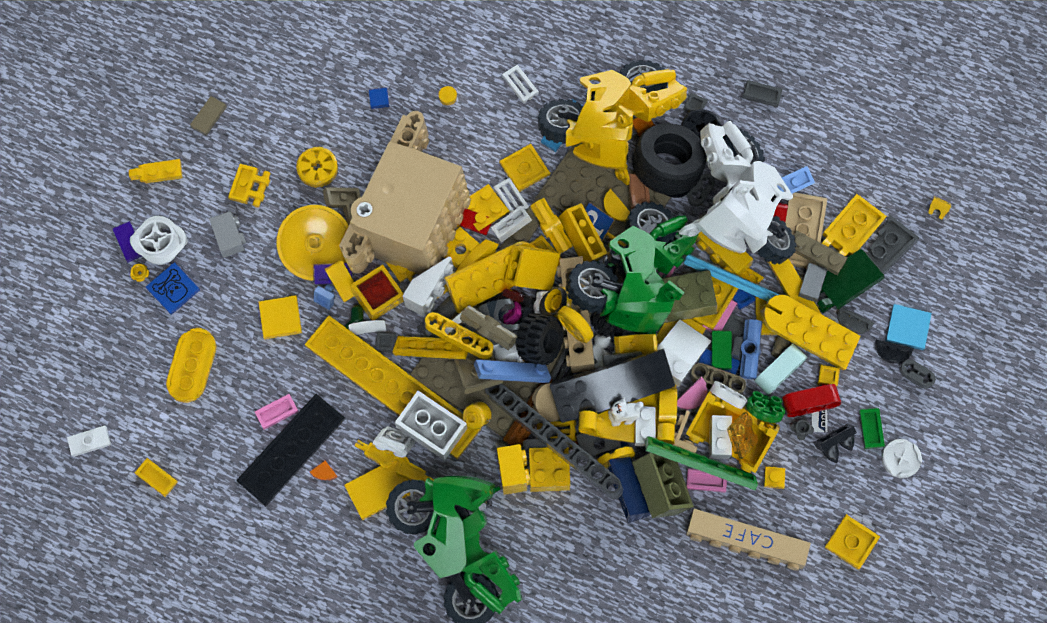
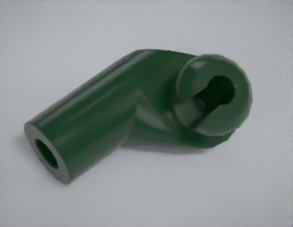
M355 305L352 307L351 319L344 326L348 330L349 324L363 321L364 311L362 306Z

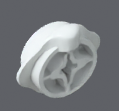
M153 216L144 221L130 237V243L133 249L147 261L156 265H163L175 258L188 243V239L182 228L175 225L170 219L163 216ZM162 229H169L171 233H164ZM147 247L155 248L156 252L147 251Z

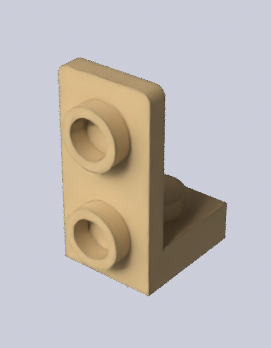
M686 411L685 416L680 415L677 426H680L678 433H675V443L673 445L696 453L698 447L694 446L693 442L679 440L690 414L689 411Z

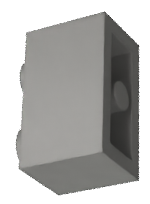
M231 211L209 218L223 258L245 251L243 244H246L243 233L239 234L237 229L241 227L237 216L233 217Z

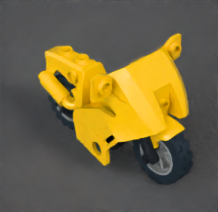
M638 60V62L632 61L629 65H624L620 73L609 70L581 77L580 84L587 89L584 106L570 99L568 101L564 99L550 101L549 104L546 103L539 111L538 129L540 134L545 136L547 140H553L554 143L562 142V144H566V147L582 143L574 148V156L598 167L615 169L616 178L627 186L629 185L630 177L626 161L629 159L628 141L632 138L633 115L647 122L651 121L652 118L660 117L666 111L679 107L686 99L687 88L675 80V70L665 69L663 66L660 67V64L652 63L650 60H647V62L643 60ZM590 80H597V81H599L600 83H599V84H592V83H590L589 81H590Z

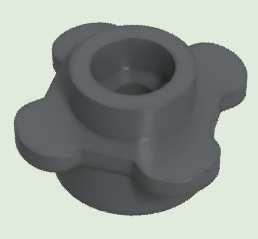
M804 417L800 418L796 424L793 423L790 427L791 431L797 434L799 440H804L808 434H813L814 428Z

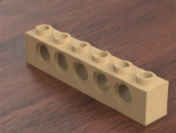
M583 256L560 259V266H557L558 277H562V283L559 284L560 288L566 287L567 278L577 264L583 263ZM572 303L571 308L579 312L590 326L588 311H582L579 309V306H575ZM567 331L568 337H564L565 349L569 348V355H566L567 367H571L572 373L595 369L592 339L588 343H582ZM577 348L584 349L582 353L574 352Z

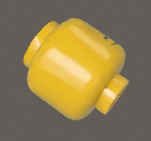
M484 402L472 403L463 411V421L471 429L484 427L490 422L492 417L489 406Z

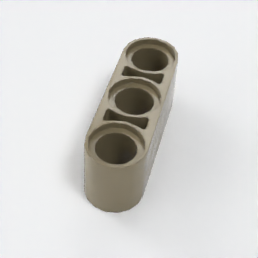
M703 363L695 364L690 373V379L695 383L700 377H697L694 372L702 371L704 373L702 378L705 380L708 389H711L714 384V377L721 378L722 384L733 389L732 384H739L741 390L734 391L741 395L746 388V382L742 377Z

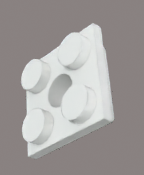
M387 426L377 435L373 444L379 450H389L394 452L395 456L403 458L406 457L414 446L415 440L400 430Z

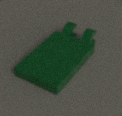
M862 248L847 258L838 275L830 271L826 272L820 294L823 293L827 299H822L817 303L819 310L823 314L832 307L839 310L885 279L884 274Z

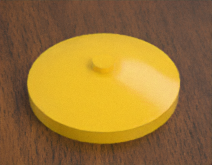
M307 205L294 210L283 220L277 233L276 247L282 264L293 275L304 280L313 281V264L336 263L339 260L346 263L339 245L349 225L338 212L326 206Z

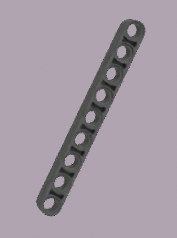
M501 383L485 388L486 394L494 404L611 499H617L623 494V486L614 474ZM499 388L498 393L491 394L493 389ZM508 400H514L512 405H505ZM522 412H528L526 417L520 418ZM539 423L543 424L541 429H534L535 425ZM553 435L558 436V438H557L556 441H554V442H550V441H549V438H550L551 436H553ZM566 448H573L571 453H563ZM581 460H588L585 466L578 465ZM596 472L603 473L599 479L593 478V475ZM617 484L618 488L615 491H609V486Z

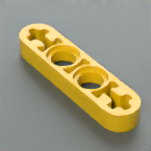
M431 312L425 317V328L429 332L480 359H488L492 356L493 344L484 337L438 313ZM434 320H437V324H430V321L433 322ZM447 328H454L456 333L448 335L445 330ZM468 336L472 338L473 342L465 344L462 339ZM488 347V351H481V348Z

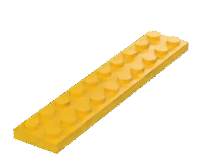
M331 316L324 320L304 344L306 348L398 416H400L416 392L419 391L463 420V414ZM467 427V430L450 452V455L458 460L481 431V428L471 429Z

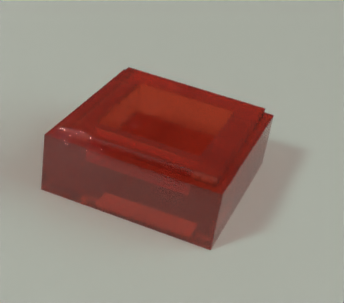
M510 288L504 289L502 293L503 296L518 303L523 302L525 297L524 294Z

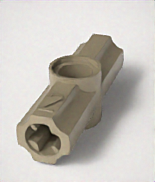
M470 305L461 313L460 320L474 328L477 333L487 340L496 342L508 351L516 343L517 335L501 326L497 320L489 315L485 316Z

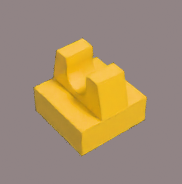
M934 196L928 213L932 215L933 211L938 209L941 212L939 218L943 219L949 212L951 203Z

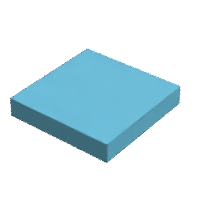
M894 304L886 342L924 350L932 313Z

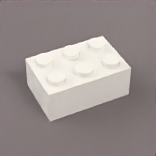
M419 391L416 392L395 421L397 429L444 461L467 430L466 422Z

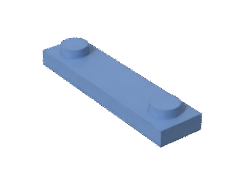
M475 360L474 362L479 379L549 383L551 380L547 366L542 364Z

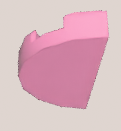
M702 376L677 399L678 407L695 409L702 405L707 396L706 382Z

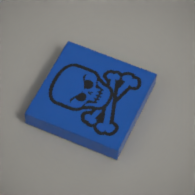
M175 262L146 286V289L171 315L200 291L199 287Z

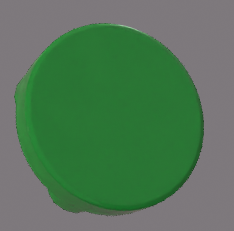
M753 391L746 403L749 413L765 422H780L785 414V409L781 405L782 399L777 396L769 397L759 391Z

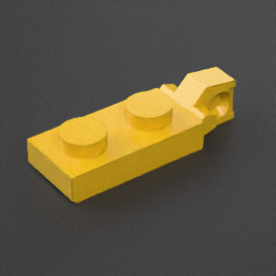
M175 159L139 165L138 168L129 170V177L131 180L140 179V182L145 183L183 178L181 160Z

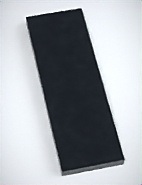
M315 394L236 481L266 507L341 425L345 417L319 395Z

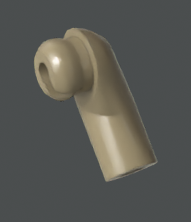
M783 337L777 338L771 355L778 358L783 349L790 347L793 343Z

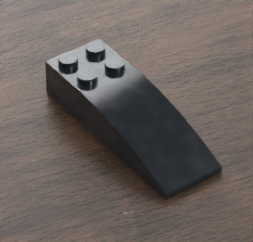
M664 348L551 381L550 384L561 423L579 418V412L582 411L598 413L611 409L613 404L622 398H625L626 403H630L675 386Z

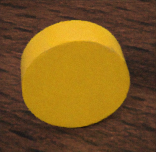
M451 86L441 88L439 91L440 102L444 105L454 104L457 100L456 90Z

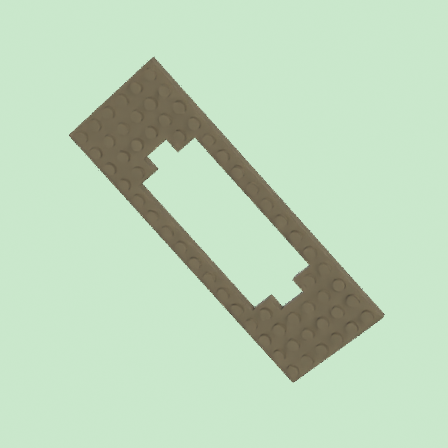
M582 143L573 145L532 202L533 204L545 198L551 209L554 207L562 213L566 209L580 203L586 209L590 202L605 212L604 197L611 189L631 212L628 185L626 186L616 178L615 169L598 167L574 156V148ZM627 168L628 174H635L634 171ZM649 189L650 202H655L657 205L661 204L665 208L672 197ZM530 206L526 212L532 221L507 238L498 251L517 242L530 241L539 228V221ZM615 220L608 232L617 237L625 231L627 223ZM606 235L605 238H604V239H606V240L609 241V242L612 240V239H611L610 237H608L607 235ZM487 300L473 306V308L478 311V308L485 304ZM455 311L450 320L452 321L460 313ZM567 330L563 331V344L557 358L549 365H546L549 374L565 346L564 337H568ZM422 357L410 374L432 392L461 411H464L468 405L475 402L487 404L492 412V417L485 426L503 438L515 422L512 417L489 399L485 389L465 394L453 359ZM503 380L502 384L527 403L540 383ZM499 388L493 389L491 394L498 393ZM508 400L505 405H512L514 400Z

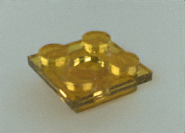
M743 412L727 428L734 454H738L739 459H743L758 444V437L753 432V421L751 416H748V412Z

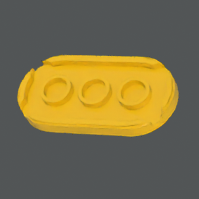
M190 329V331L181 335L178 340L166 380L168 392L176 401L189 403L197 400L206 388L217 345L214 337L205 329Z

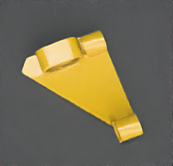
M676 384L672 388L630 402L637 403L641 401L645 407H655L656 439L672 445L675 443V424L677 420ZM609 410L600 414L593 411L579 412L578 431L580 433L604 439L635 443V421L629 425H625L626 421H622L619 426L613 427L608 416Z

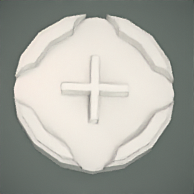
M896 439L890 442L883 450L882 463L886 471L892 476L908 478L919 470L922 456L914 443L905 439Z

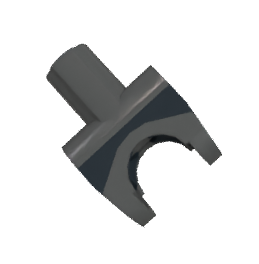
M512 299L492 301L478 308L479 312L494 318L501 326L517 335L520 324L506 325L501 323L502 317L515 307ZM467 324L461 325L467 328L468 330L480 335L476 332L474 328L468 326ZM465 337V339H468L469 341L472 340L471 337ZM492 340L490 341L493 345H497L496 342Z

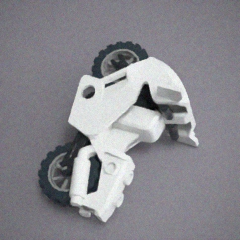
M728 121L722 127L709 123L700 131L701 145L705 150L711 175L728 184L713 197L714 205L700 213V219H696L693 223L684 226L679 231V234L692 237L702 231L713 242L737 253L746 251L745 239L753 254L757 251L760 257L765 258V261H770L772 264L783 263L796 252L797 244L794 241L795 236L792 235L790 227L788 228L786 223L781 221L778 216L773 215L780 200H791L793 198L792 193L775 167L763 163L765 161L763 149L760 148L759 142H756L753 136H750L747 131H742L731 121ZM777 185L780 186L784 190V192L780 191Z

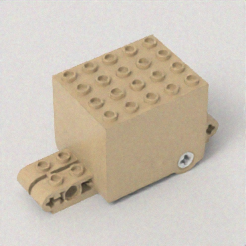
M412 111L407 116H402L363 196L355 200L351 206L352 219L339 247L350 271L353 273L363 272L374 258L395 266L399 265L407 268L409 271L419 275L438 264L442 257L445 258L448 252L446 245L449 241H453L456 234L455 229L463 220L464 209H467L470 205L471 198L469 197V190L467 189L462 166L422 152L429 144V134L424 116L419 111Z

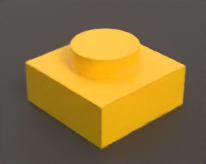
M765 467L764 487L784 489L785 468Z

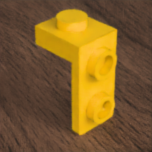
M631 334L614 337L615 353L641 351L642 354L657 350L656 334Z

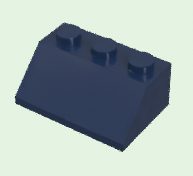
M624 457L609 460L607 469L620 480L623 486V494L618 499L627 523L650 516L651 514L648 510L644 494L641 491L631 458ZM613 484V486H614V488H615V490H616V489L618 488V485H617V484Z

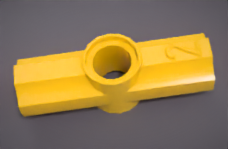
M545 198L530 205L531 210L539 221L542 232L546 238H549L556 252L562 254L572 248V243L565 234L561 221L556 214L554 215Z

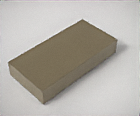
M210 96L190 124L191 128L207 136L227 108L226 104Z

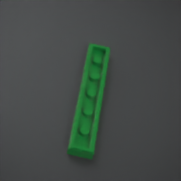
M647 436L645 440L646 451L752 490H756L758 486L754 474Z

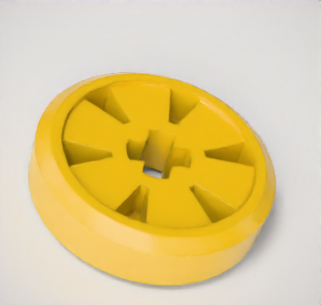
M312 147L305 150L299 156L296 169L300 180L304 184L318 188L330 184L335 179L338 172L336 157L328 149ZM317 164H320V167H322L317 170L314 169Z
M563 306L557 312L559 321L575 339L582 343H588L593 338L591 327L573 308Z

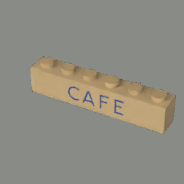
M694 509L686 533L693 541L701 542L705 540L711 546L721 548V545L729 547L731 552H746L751 558L760 559V557L768 559L767 562L779 565V563L787 565V568L796 571L799 568L803 569L805 567L811 544L810 542Z

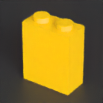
M513 244L504 282L517 287L550 291L555 281L560 254L548 249Z

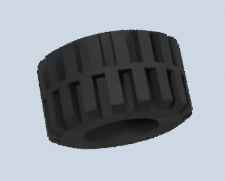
M537 313L529 314L525 317L519 326L516 338V350H518V355L521 359L542 365L552 363L557 358L563 344V327L556 317Z

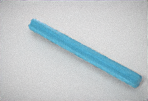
M691 254L687 255L684 261L685 265L698 271L710 270L712 277L765 301L780 295Z

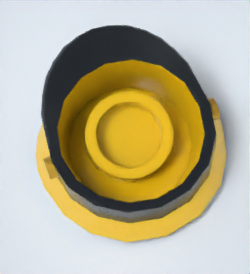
M553 287L542 297L539 304V310L542 315L553 316L558 319L557 312L563 306L571 307L572 299L568 298L566 287Z

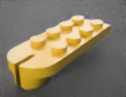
M525 241L517 242L514 244L536 248L534 245ZM513 245L444 278L456 312L461 313L468 305L473 307L513 287V285L504 282Z
M776 295L762 306L763 309L760 310V315L763 323L770 331L841 370L847 369L861 337L860 335L786 295Z

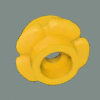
M135 264L131 268L130 276L133 280L142 282L149 276V270H147V266L144 264Z

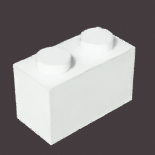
M712 415L709 420V458L729 459L732 455V416Z

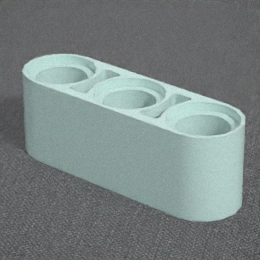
M792 344L754 382L770 395L807 359V356Z

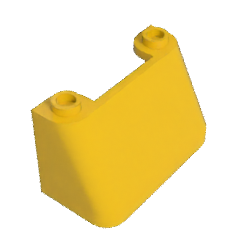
M709 391L686 435L694 443H709V420L711 416H732L731 456L739 460L741 469L748 473H751V471L756 473L780 426L776 423L762 421L750 414L746 406L742 409L736 408Z

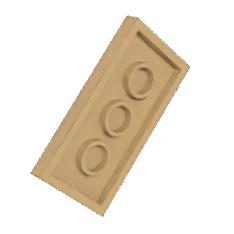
M793 193V198L788 200L786 226L790 227L792 235L799 231L821 243L827 198ZM796 253L789 258L794 267L807 269L809 263L815 264Z

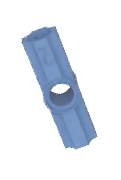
M745 320L740 377L753 380L757 378L762 321ZM754 345L756 347L755 351L748 354L746 351L748 346Z

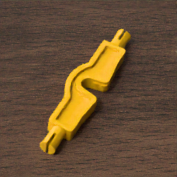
M358 439L357 443H355V447L364 451L366 457L375 461L383 468H388L393 461H398L399 464L396 469L398 476L409 480H422L425 482L427 478H430L434 481V479L426 475L425 470L410 463L407 457L401 458L395 456L392 451L379 450L372 442L368 445Z

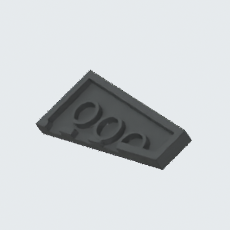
M889 215L867 255L880 271L885 274L918 242L919 237Z

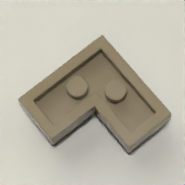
M326 187L323 190L326 207L343 208L346 222L350 225L352 219L351 206L355 200L361 197L359 188Z

